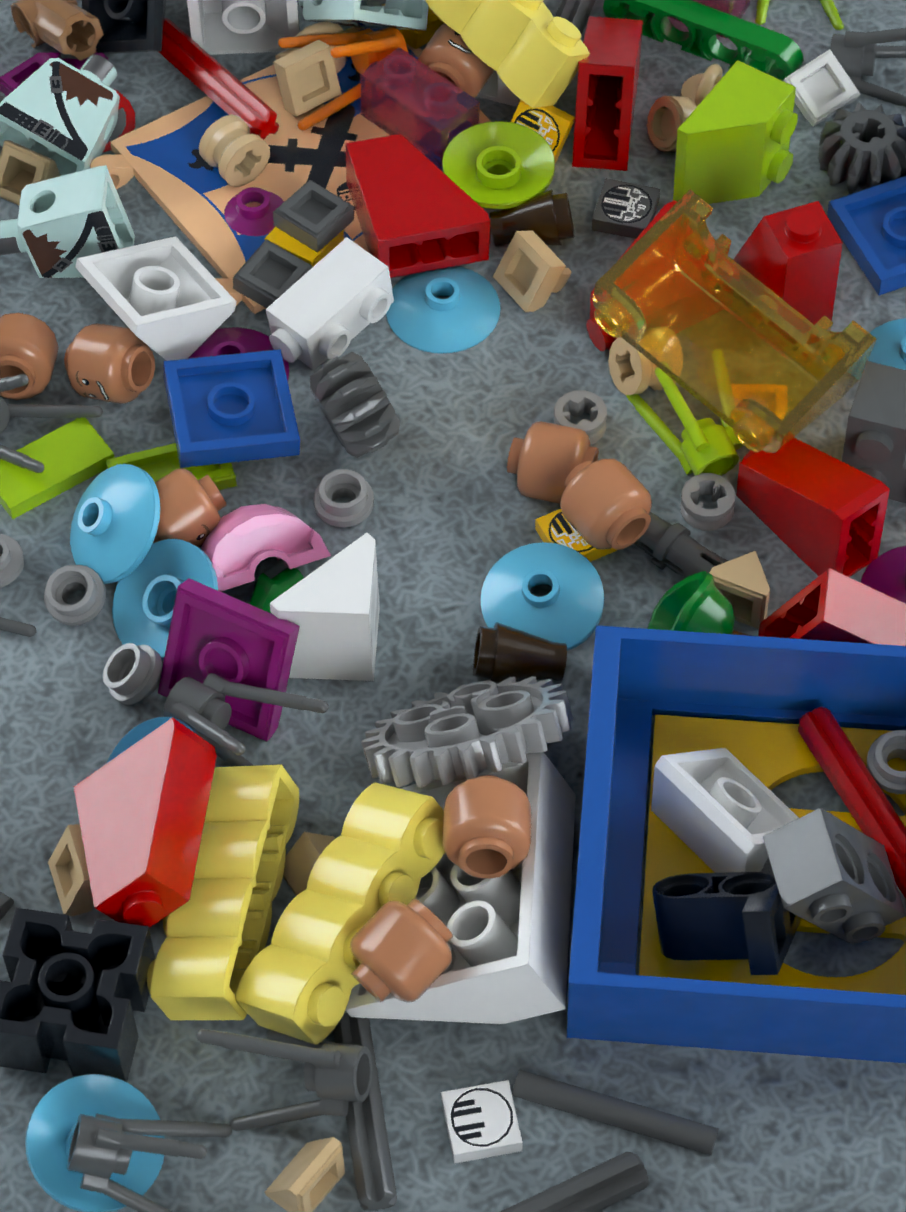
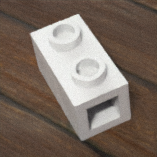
M346 237L266 308L271 331L269 340L275 350L281 349L282 358L286 361L293 363L296 359H299L312 370H315L327 359L332 360L335 357L341 356L349 346L350 341L370 323H375L382 319L389 310L390 305L394 302L389 267Z

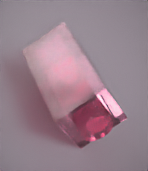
M400 47L381 61L372 63L361 74V115L389 135L402 134L440 170H442L443 154L449 142L461 131L479 124L480 102Z

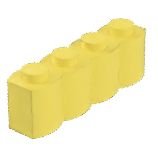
M425 0L430 9L446 25L461 35L469 49L485 64L497 71L503 83L519 99L532 108L555 105L578 72L579 61L588 58L590 55L587 47L580 40L581 33L578 28L562 17H553L550 10L543 3L544 0Z
M283 765L215 767L190 900L163 918V929L167 938L162 943L156 959L150 963L147 973V986L151 998L170 1020H244L247 1016V1012L235 1001L237 988L251 961L266 946L271 926L272 901L276 897L282 882L286 859V844L292 836L298 815L299 788Z
M375 782L357 797L346 816L341 836L334 839L322 851L312 868L306 890L299 893L285 908L275 927L271 944L255 956L240 980L235 1001L259 1026L314 1045L322 1042L334 1030L345 1013L351 989L359 984L352 975L354 970L360 965L350 948L353 936L388 901H399L408 905L412 899H415L421 878L428 874L445 854L443 848L444 810L432 796Z

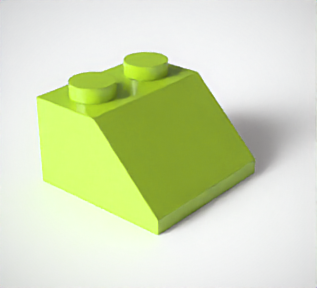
M737 60L677 130L673 200H676L682 208L752 198L760 196L771 181L777 184L781 183L787 176L793 162V153L789 152L790 137L798 121V114L793 112L796 87Z

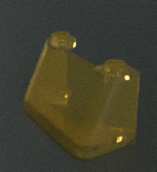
M689 190L596 282L593 293V305L596 309L594 311V318L606 333L616 338L622 337L732 427L735 436L746 448L754 452L763 450L768 453H775L839 401L860 380L866 361H868L877 339L854 320L842 332L831 331L833 322L825 315L815 325L812 324L728 256L732 241L724 234L715 240L706 225V219L712 214L713 207L692 190Z

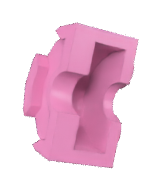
M267 504L241 506L221 517L218 525L202 544V550L209 557L212 567L215 569L218 591L220 592L255 581L254 573L256 566L267 557H276L277 560L282 559L286 567L293 569L331 556L321 536L286 509Z

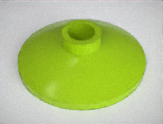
M492 121L473 125L457 134L444 151L442 170L444 174L481 207L508 209L517 207L546 191L554 176L555 158L548 142L536 131L517 123Z

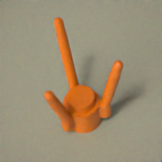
M388 27L377 31H372L368 28L350 33L282 37L278 40V45L281 48H302L318 39L330 46H338L330 51L333 58L351 57L355 69L360 74L368 75V79L300 120L298 128L301 131L320 123L370 91L391 84V72L404 69L408 61L407 44L402 33L397 28Z

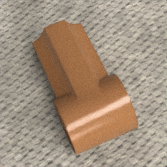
M18 0L11 5V13L20 33L27 32L34 40V44L31 45L33 48L47 43L62 54H70L81 61L96 53L97 43L104 35L98 18L79 7L76 0Z

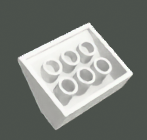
M544 752L525 754L527 761L524 763L507 762L502 764L503 770L500 772H493L487 769L477 776H497L516 784L526 793L531 805V844L528 856L523 862L500 877L490 879L477 878L467 874L449 860L445 852L438 864L421 878L415 899L433 912L453 934L452 939L447 943L452 953L450 966L414 1002L401 1001L392 994H389L383 1002H380L359 983L351 989L350 998L345 1009L351 1017L507 1024L566 1009L576 795ZM469 779L453 781L448 785H442L440 780H434L424 787L417 788V785L413 784L400 789L432 796L444 810L447 795L455 786Z

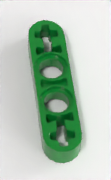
M604 0L603 3L604 15L607 18L643 20V36L662 43L664 40H668L681 45L680 50L709 61L715 58L731 64L729 68L738 60L783 81L784 78L800 69L804 61L799 45L784 34L693 0ZM668 16L680 20L688 28V32L675 28L669 21ZM716 35H723L730 39L736 45L737 50L723 46Z

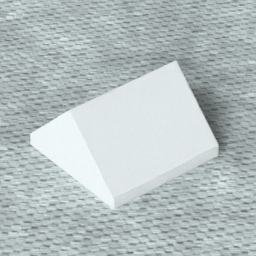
M176 236L80 257L76 261L75 268L138 338L166 361L188 359L236 308L237 301Z
M365 533L270 602L271 614L275 615L278 619H284L300 626L289 678L374 681L380 604L376 541L370 534Z
M726 748L662 755L655 764L651 811L715 873L761 872L769 857L763 836L799 818Z

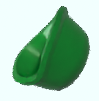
M701 571L683 579L662 596L652 613L647 629L733 634L735 616L730 601L714 585L713 575L706 571Z

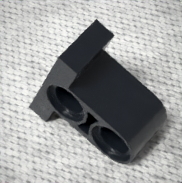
M769 857L761 872L680 874L658 881L652 889L661 953L666 958L673 960L749 959L751 975H778L802 919L784 909Z

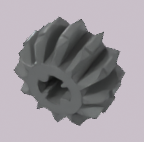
M858 102L853 113L844 109H838L832 121L825 122L824 129H822L820 135L818 161L820 163V170L828 171L830 186L847 180L848 192L852 194L858 189L859 185L866 186V189L906 176V127L902 122V114L885 115L882 104L875 110H866Z
M350 352L341 358L335 357L323 364L322 369L310 376V390L324 417L348 454L358 458L370 451L373 453L387 445L390 439L399 434L400 420L395 414V409L362 356Z

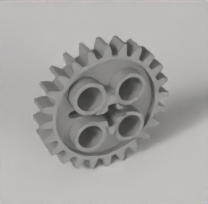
M533 676L516 683L515 677H509L499 684L489 679L484 682L460 685L450 694L436 692L434 694L435 699L429 701H412L411 709L394 710L391 712V719L376 721V729L366 731V739L362 740L361 743L371 777H379L381 784L395 781L396 787H402L416 781L417 788H420L434 780H440L442 785H448L453 781L476 778L479 773L487 769L493 772H500L503 770L502 764L507 762H526L525 754L545 752L548 750L546 743L563 740L562 733L572 729L570 722L574 721L567 692L564 691L561 683L553 685L552 679L537 682L536 677Z

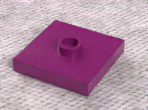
M188 578L177 588L158 694L168 697L176 683L185 677H191L203 683L210 673H214L230 682L286 692L300 626L284 619H278L269 612ZM231 696L225 697V702L229 703L232 709L228 725L266 742L273 736L279 726L282 706Z

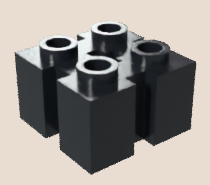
M16 908L2 955L10 982L0 980V1067L47 1073L50 1059L53 1058L68 1061L73 1077L100 1074L127 1082L139 1037L133 1011L145 1012L149 997L147 973L150 963L155 959L149 926L95 919L92 933L89 934L73 931L69 915Z

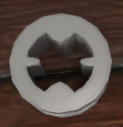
M574 390L564 394L557 400L554 407V424L585 431L589 436L590 445L603 437L606 431L607 406L602 398L586 390ZM583 412L591 415L590 421L582 419L578 424L570 422V415L579 417Z
M714 473L698 474L685 482L681 491L680 504L681 515L685 522L693 528L702 531H714L723 528L731 521L735 505V489L731 482L723 476ZM712 495V501L715 502L717 500V508L704 509L703 502L698 504L699 496Z

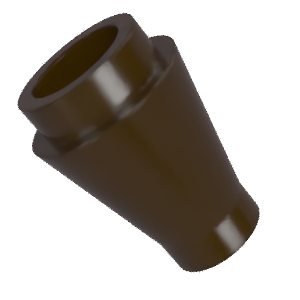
M549 190L517 207L490 212V223L495 246L510 244L516 231L533 230L546 245L562 246L561 240L575 238L567 193L554 195L553 191Z
M498 622L495 623L494 628L480 626L474 649L473 676L491 679L496 684L509 677H515L516 682L532 676L536 677V680L552 679L562 681L567 661V644L552 642Z

